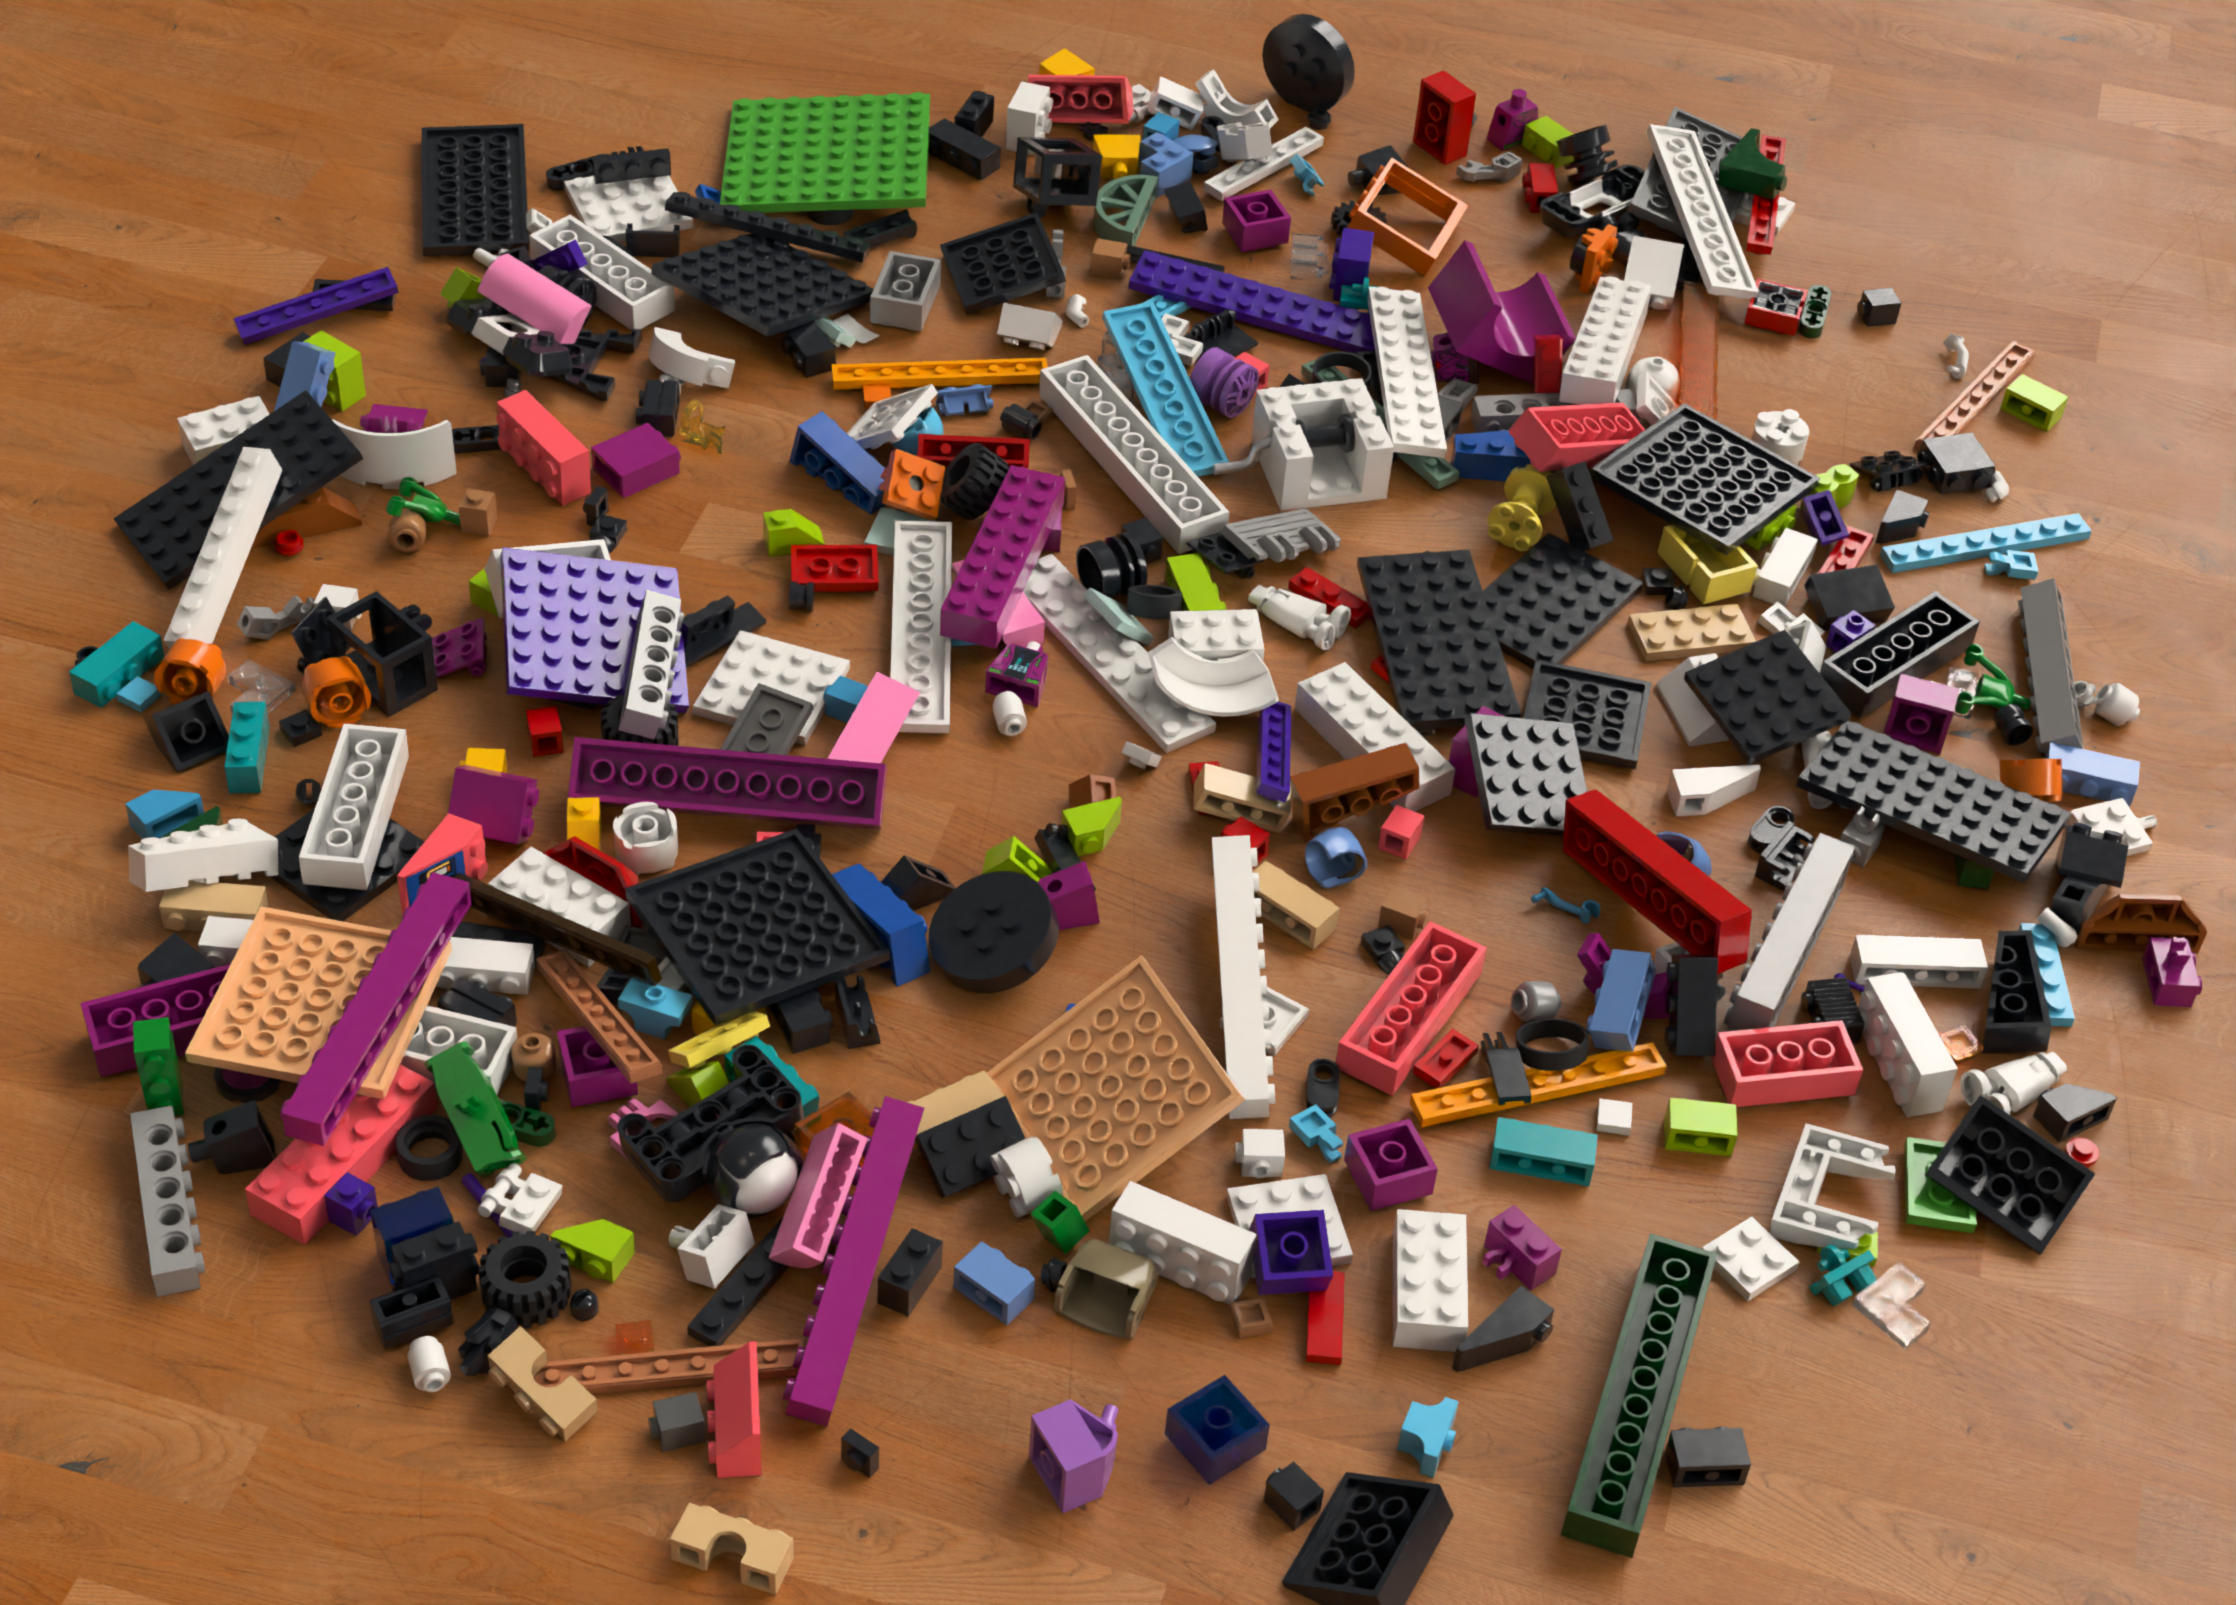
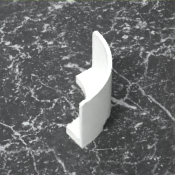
M333 419V422L354 444L364 458L340 474V476L361 485H365L367 482L382 484L383 489H398L402 479L405 477H412L417 483L423 482L424 486L457 474L452 426L448 420L411 432L374 433L348 427Z
M1171 637L1148 652L1155 681L1159 688L1172 700L1192 711L1211 716H1240L1260 711L1279 701L1269 669L1254 648L1237 656L1217 658V661L1202 659V656L1188 651Z

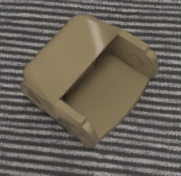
M1097 1239L1088 1240L1081 1245L1058 1283L1055 1293L1054 1311L1089 1330L1112 1337L1133 1339L1156 1287L1159 1270L1154 1268L1153 1261L1147 1257Z

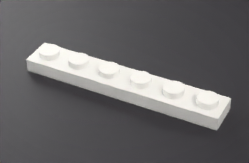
M1304 127L1273 144V156H1268V160L1262 162H1253V159L1243 160L1205 181L1204 191L1223 201L1224 198L1238 193L1291 163L1290 159L1296 153L1303 157L1323 146L1324 137L1310 128Z

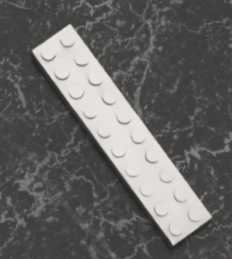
M1088 355L1040 370L1039 396L1049 407L1054 409L1053 412L1178 554L1193 550L1186 545V542L1221 532L1224 524H1228L1229 511Z

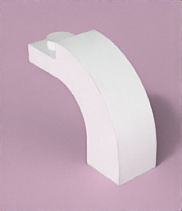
M1214 69L1208 71L1195 83L1206 101L1203 105V112L1207 116L1221 118L1226 125L1241 122L1242 126L1267 122L1270 129L1279 120L1267 99L1252 105L1243 104L1235 100L1227 92Z
M654 327L649 348V359L657 368L688 383L699 386L706 383L729 389L735 360L697 351L683 343L681 333Z

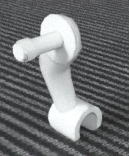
M1951 333L1944 340L1943 344L1950 351H1957L1956 364L1954 366L1949 365L1947 370L1952 372L1954 378L1959 379L1966 374L1969 353L1963 344L1964 338Z

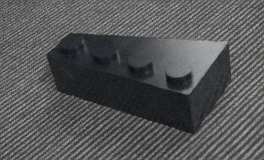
M2031 930L1999 931L1982 1053L2047 1052L2052 1025Z

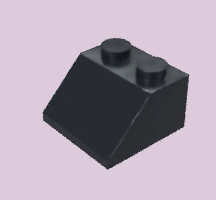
M209 691L144 718L157 748L176 772L227 751L229 734Z
M2074 823L2073 826L2066 825L2056 856L2058 873L2121 888L2129 847L2127 839L2122 838L2123 834L2112 830H2105L2104 833L2092 831L2091 826L2082 823Z

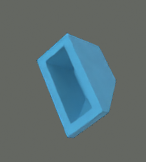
M151 790L125 803L130 827L142 839L150 837L163 838L164 835L204 813L201 796L193 792Z

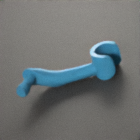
M1546 887L1541 888V893L1531 897L1533 903H1537L1544 898L1555 908L1580 916V920L1583 923H1589L1591 915L1598 918L1600 914V904L1598 902L1587 900L1583 902L1582 907H1578L1560 899Z

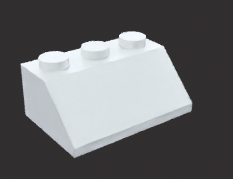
M1716 653L1688 657L1656 683L1657 691L1689 747L1729 740L1684 681L1685 672L1717 659Z

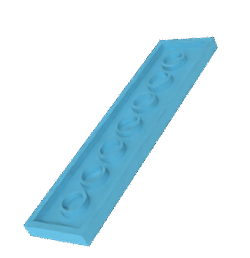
M1154 302L1103 311L1102 320L1151 426L1197 477L1213 474V464L1229 462Z

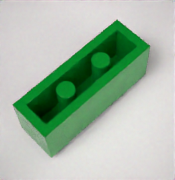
M169 1017L133 1022L134 1055L147 1110L173 1106L175 1116L184 1115L183 1081Z

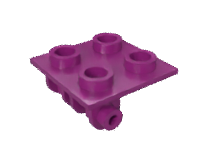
M373 404L370 413H367L366 416H361L360 426L364 427L363 431L374 433H404L421 430L428 410Z
M484 617L472 622H466L462 626L442 632L432 638L436 678L464 667L473 676H481L486 671L484 660L486 659L487 647L484 642L487 639V634L484 631Z

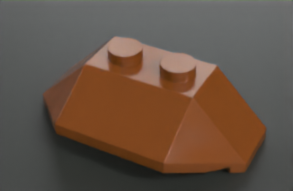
M323 486L260 528L251 549L273 545L277 534L284 530L297 531L302 538L361 526L362 521L355 503Z
M2118 894L2108 900L2083 923L2075 947L2076 949L2145 951L2150 937H2177L2188 939L2191 952L2199 953L2208 931L2182 896Z

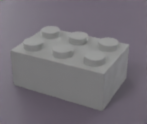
M890 251L870 297V323L922 331L940 287L941 259Z

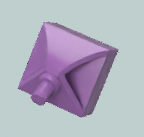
M1070 1399L1031 1416L1029 1459L1062 1513L1100 1498L1104 1493L1116 1455L1118 1433L1115 1420L1119 1410L1114 1405H1105L1101 1417L1098 1418Z

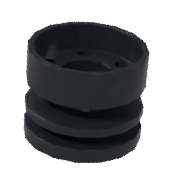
M1607 125L1597 126L1556 141L1561 157L1573 156L1574 159L1564 166L1565 170L1577 169L1576 172L1567 175L1569 182L1586 181L1599 177L1619 165L1617 159L1605 160L1606 157L1615 154L1614 150L1602 151L1601 146L1611 141Z
M553 265L544 266L538 273L592 305L582 326L583 328L589 321L595 307L597 294L594 282L577 274H570V272Z
M1129 532L1106 537L1104 542L1096 540L1080 545L1077 549V572L1081 584L1087 590L1090 587L1113 599L1119 593L1128 594L1129 587L1147 584V565L1143 551L1135 537Z

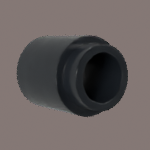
M1017 404L1005 407L1000 416L1002 428L1023 439L1029 438L1034 440L1042 428V420L1038 419V415Z

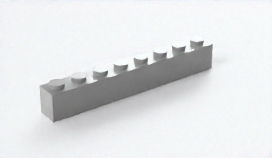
M2052 578L2021 587L2022 599L2018 600L2022 617L2024 616L2023 619H2020L2024 635H2027V637L2023 638V644L2027 655L2029 654L2028 657H2025L2029 673L2032 674V676L2028 677V683L2031 692L2034 693V696H2030L2034 713H2037L2036 716H2033V722L2036 732L2040 733V736L2035 737L2040 754L2047 753L2050 742L2084 749L2063 598L2055 579Z

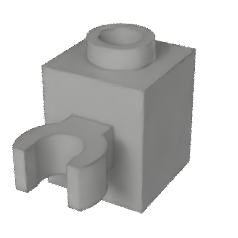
M1864 807L1858 810L1842 832L1840 841L1855 846L1851 862L1861 867L1866 865L1878 848L1885 825L1879 823V814L1876 813L1873 819L1864 816Z

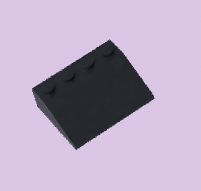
M1980 1095L1954 1129L1925 1176L2041 1255L2095 1176V1173Z
M1346 1472L1282 1580L1283 1586L1321 1605H1405L1454 1516L1440 1484Z

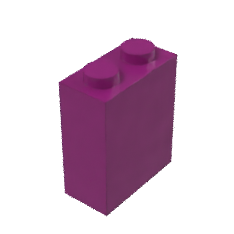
M645 423L591 447L592 469L623 498L680 473L679 461L681 460V455L678 448L671 445L663 437L662 433L656 431L649 423Z
M470 765L456 767L448 813L482 825L483 837L514 844L525 842L531 837L534 829V820L531 819L533 807L537 805L539 799V789L536 788L537 779Z

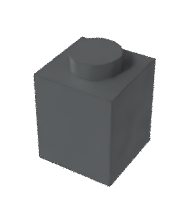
M696 1392L653 1401L654 1416L648 1418L649 1430L652 1439L659 1438L662 1452L705 1442V1423Z

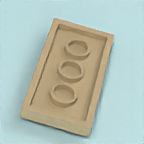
M1738 604L1630 614L1628 619V625L1645 661L1694 657L1713 653H1731L1756 642Z

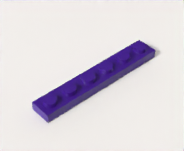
M385 267L233 319L243 344L246 345L399 292L389 268Z
M1279 701L1259 711L1256 793L1271 801L1279 800L1286 802L1290 793L1291 705Z

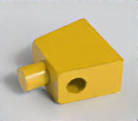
M1064 48L1041 62L1039 65V75H1095V68Z
M1141 135L1093 136V150L1102 155L1100 176L1102 178L1117 179L1124 176L1137 175Z

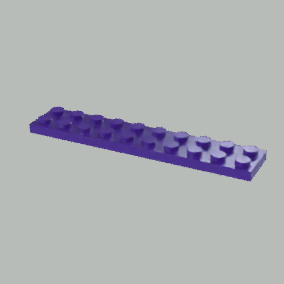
M1144 250L1129 280L1128 289L1153 296L1160 295L1163 296V299L1177 303L1180 301L1185 302L1188 306L1215 314H1220L1226 309L1234 310L1237 315L1236 320L1355 354L1356 352L1375 350L1370 314L1311 298L1303 294L1286 291L1279 287H1272L1254 280L1244 279Z

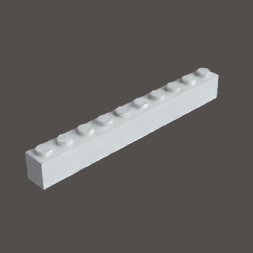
M1250 835L1212 837L1226 1074L1245 1099V1101L1229 1112V1119L1269 1117V1104H1275V1085L1268 1084L1267 1076H1273L1272 1056H1266L1265 1049H1271L1270 1029H1264L1263 1022H1269L1268 1002H1262L1261 996L1267 995L1266 976H1260V969H1265L1264 949L1258 950V943H1263L1262 923L1256 924V917H1261V899L1254 898V892L1260 891L1259 873H1252V867L1258 866L1257 847H1250Z
M208 916L198 944L200 954L211 962L215 968L231 964L253 920ZM451 937L452 951L435 987L451 988L461 977L472 983L474 981L480 982L489 992L528 995L535 968L533 944Z

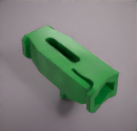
M464 1041L428 1059L424 1065L434 1075L438 1095L475 1172L486 1178L496 1170L508 1168L512 1163L520 1165L527 1158L518 1149L513 1127L489 1078L475 1060L470 1057L475 1053L473 1047Z

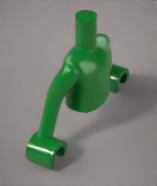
M412 477L402 479L398 492L407 497H412L414 492L417 493L413 501H406L400 496H392L386 506V512L393 516H400L402 509L407 508L409 511H414L421 515L426 522L436 523L445 520L461 526L459 513L448 510L447 505L436 494L418 485L417 481Z
M1969 645L1965 651L1964 663L1968 666H1975L1979 662L1996 678L1982 674L1974 695L1968 691L1959 694L1955 711L1959 714H1966L1973 704L1989 705L1998 710L2006 705L2016 704L2022 709L2028 710L2031 700L2015 693L2014 686L2009 678L1998 666L1983 655L1984 650L1980 645Z

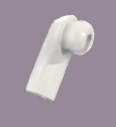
M477 248L473 258L489 268L500 257V253L509 250L501 249L497 256L490 254L482 248Z
M1074 294L1068 299L1066 315L1079 327L1084 328L1089 323V317L1081 311L1084 309L1082 305H1086V299L1079 294Z
M1995 471L1990 482L1992 487L1985 491L1990 502H1995L1999 498L2002 500L2009 493V486L1999 471Z

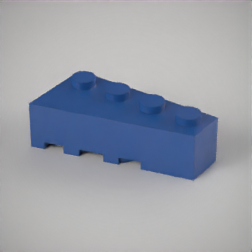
M1509 430L1455 435L1451 465L1460 472L1459 478L1506 481L1514 468H1525L1527 464L1531 463L1525 452L1516 446L1514 438L1508 432Z
M860 863L832 874L890 950L889 961L879 965L882 969L887 967L891 969V980L898 987L930 973L925 937L927 924L924 918L911 910L904 900L901 901L893 894L890 887L884 886L873 872L867 871Z

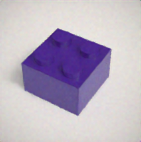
M1343 228L1342 238H1336L1329 289L1334 290L1333 300L1340 301L1342 285H1363L1364 277L1368 278L1374 232Z
M1324 1210L1255 1214L1249 1231L1257 1234L1253 1263L1258 1295L1326 1291L1333 1278V1269Z

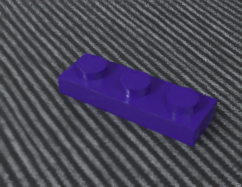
M576 239L532 260L537 272L547 265H553L572 272L588 264Z

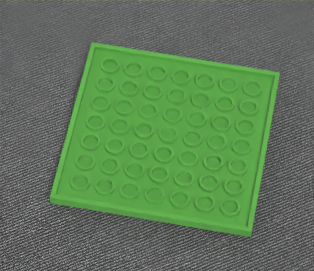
M915 92L904 95L889 93L876 96L864 94L862 96L839 95L837 97L814 96L812 98L793 96L787 99L768 97L761 100H750L748 98L733 100L720 204L736 205L741 210L748 212L759 211L762 213L926 207L930 94Z

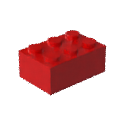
M1444 70L1421 79L1413 142L1444 165L1466 157L1476 93Z

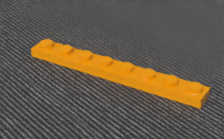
M1046 358L832 364L833 390L863 389V385L890 384V388L900 389L905 387H923L933 384L934 387H956L975 384L983 386L1040 383V370L1047 368L1048 365Z
M1651 1042L1635 1046L1633 1052L1614 1050L1591 1055L1579 1066L1567 1070L1546 1071L1535 1068L1526 1069L1525 1074L1531 1092V1103L1524 1104V1101L1505 1102V1105H1498L1492 1077L1411 1094L1410 1105L1421 1127L1664 1075L1666 1064L1654 1043Z

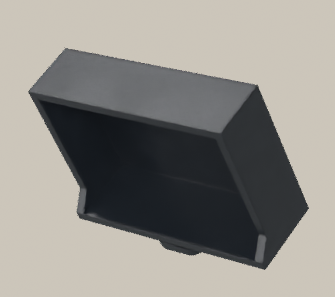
M1878 565L1812 574L1804 584L1817 616L1818 626L1824 631L1830 630L1831 624L1838 617H1844L1853 610L1870 622L1876 623L1887 621L1895 608Z

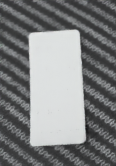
M849 314L833 320V322L854 336L856 341L860 343H867L880 336L863 327Z

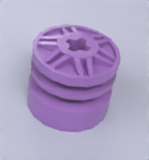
M1218 347L1210 348L1201 356L1190 376L1192 385L1201 403L1207 406L1211 405L1212 409L1229 418L1238 416L1249 405L1255 394L1259 379L1258 370L1240 359L1235 360L1234 356Z

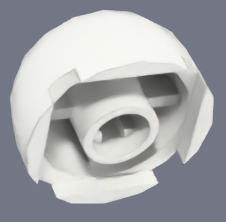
M1648 357L1639 360L1633 365L1627 376L1626 389H1631L1635 402H1637L1638 376L1646 371L1675 402L1680 388L1679 373L1672 363L1661 357Z

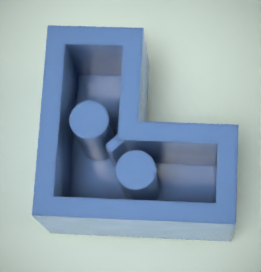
M1156 132L1140 141L1138 165L1141 167L1140 175L1158 176L1157 197L1165 194V188L1182 184L1192 178L1194 153L1165 137L1163 134Z

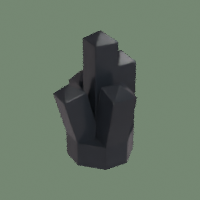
M489 1307L481 1319L464 1333L466 1340L458 1348L461 1358L464 1359L459 1367L465 1376L489 1373L488 1355L518 1328L519 1324L511 1314L498 1307Z

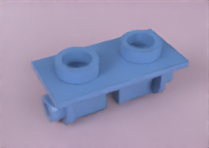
M975 384L967 388L947 387L943 390H938L936 406H938L939 414H944V416L962 415L965 412L963 405H968L969 414L988 412L989 409H993V399L990 398L992 385L983 386Z

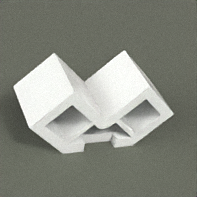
M1241 122L1216 126L1222 160L1236 162L1253 159V162H1262L1268 160V156H1273L1270 129L1267 122L1242 126Z

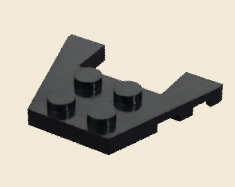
M608 329L605 334H591V330H580L574 344H562L569 350L573 371L568 374L551 377L607 401L615 388V378L593 374L607 348L634 353L642 340V330L631 329L632 334H618V329Z

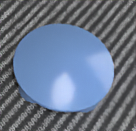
M1197 134L1185 135L1172 140L1191 152L1201 151V154L1206 155L1215 154V147L1218 145V141Z

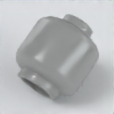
M1526 981L1521 983L1513 992L1511 1007L1518 1018L1525 1023L1538 1019L1554 1018L1561 1007V997L1550 982Z

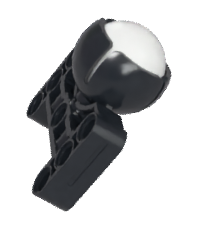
M743 1045L738 1047L732 1055L735 1080L657 1128H654L646 1117L637 1113L625 1115L619 1120L617 1130L624 1155L665 1201L679 1202L683 1200L688 1194L703 1186L705 1178H707L709 1189L718 1204L744 1211L748 1219H754L778 1208L791 1195L801 1172L803 1160L798 1147L786 1134L798 1129L803 1124L804 1113L801 1095L758 1047Z

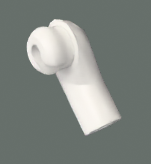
M2049 908L2045 909L2037 918L2055 935L2056 943L2059 946L2068 947L2075 943L2077 939L2076 930L2060 919Z

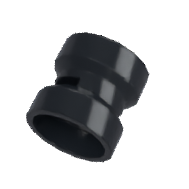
M2006 705L1994 715V723L2002 731V736L2009 745L2022 744L2032 736L2033 727L2027 719H2024V712L2018 705Z

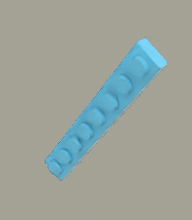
M2077 513L1884 546L1881 548L1880 557L1891 573L1988 557L1991 552L2005 554L2007 550L2023 551L2089 539L2092 530Z

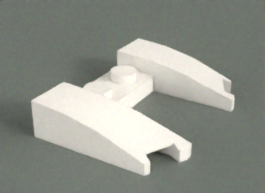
M1806 1123L1772 1218L1770 1234L1776 1239L1817 1247H1825L1831 1244L1837 1248L1856 1249L1859 1245L1858 1239L1866 1233L1871 1235L1876 1233L1879 1223L1815 1204L1826 1172L1854 1177L1894 1180L1895 1166H1884L1882 1160L1883 1156L1888 1155L1889 1147Z

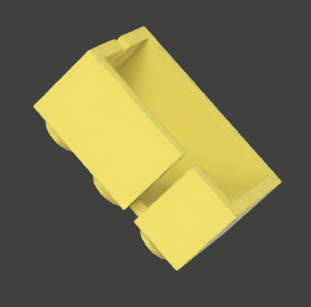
M1674 525L1666 526L1663 529L1657 553L1686 585H1690V590L1703 604L1751 591L1758 565L1740 546L1725 555L1699 539L1693 538L1690 534Z

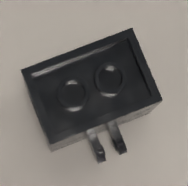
M1018 137L1013 187L1027 196L1026 209L1030 214L1038 213L1040 218L1045 217L1048 205L1097 206L1102 155L1073 138ZM1028 149L1042 157L1040 178L1025 177ZM1047 149H1064V151L1050 152ZM1053 164H1062L1061 178H1052Z
M375 591L327 617L332 658L346 656L358 666L371 693V703L387 717H390L438 690L432 637L425 632L431 627L433 620L427 614L421 615L420 608L415 604L399 610L380 593ZM369 610L373 641L365 644L347 629L343 623ZM344 641L355 651L346 655Z

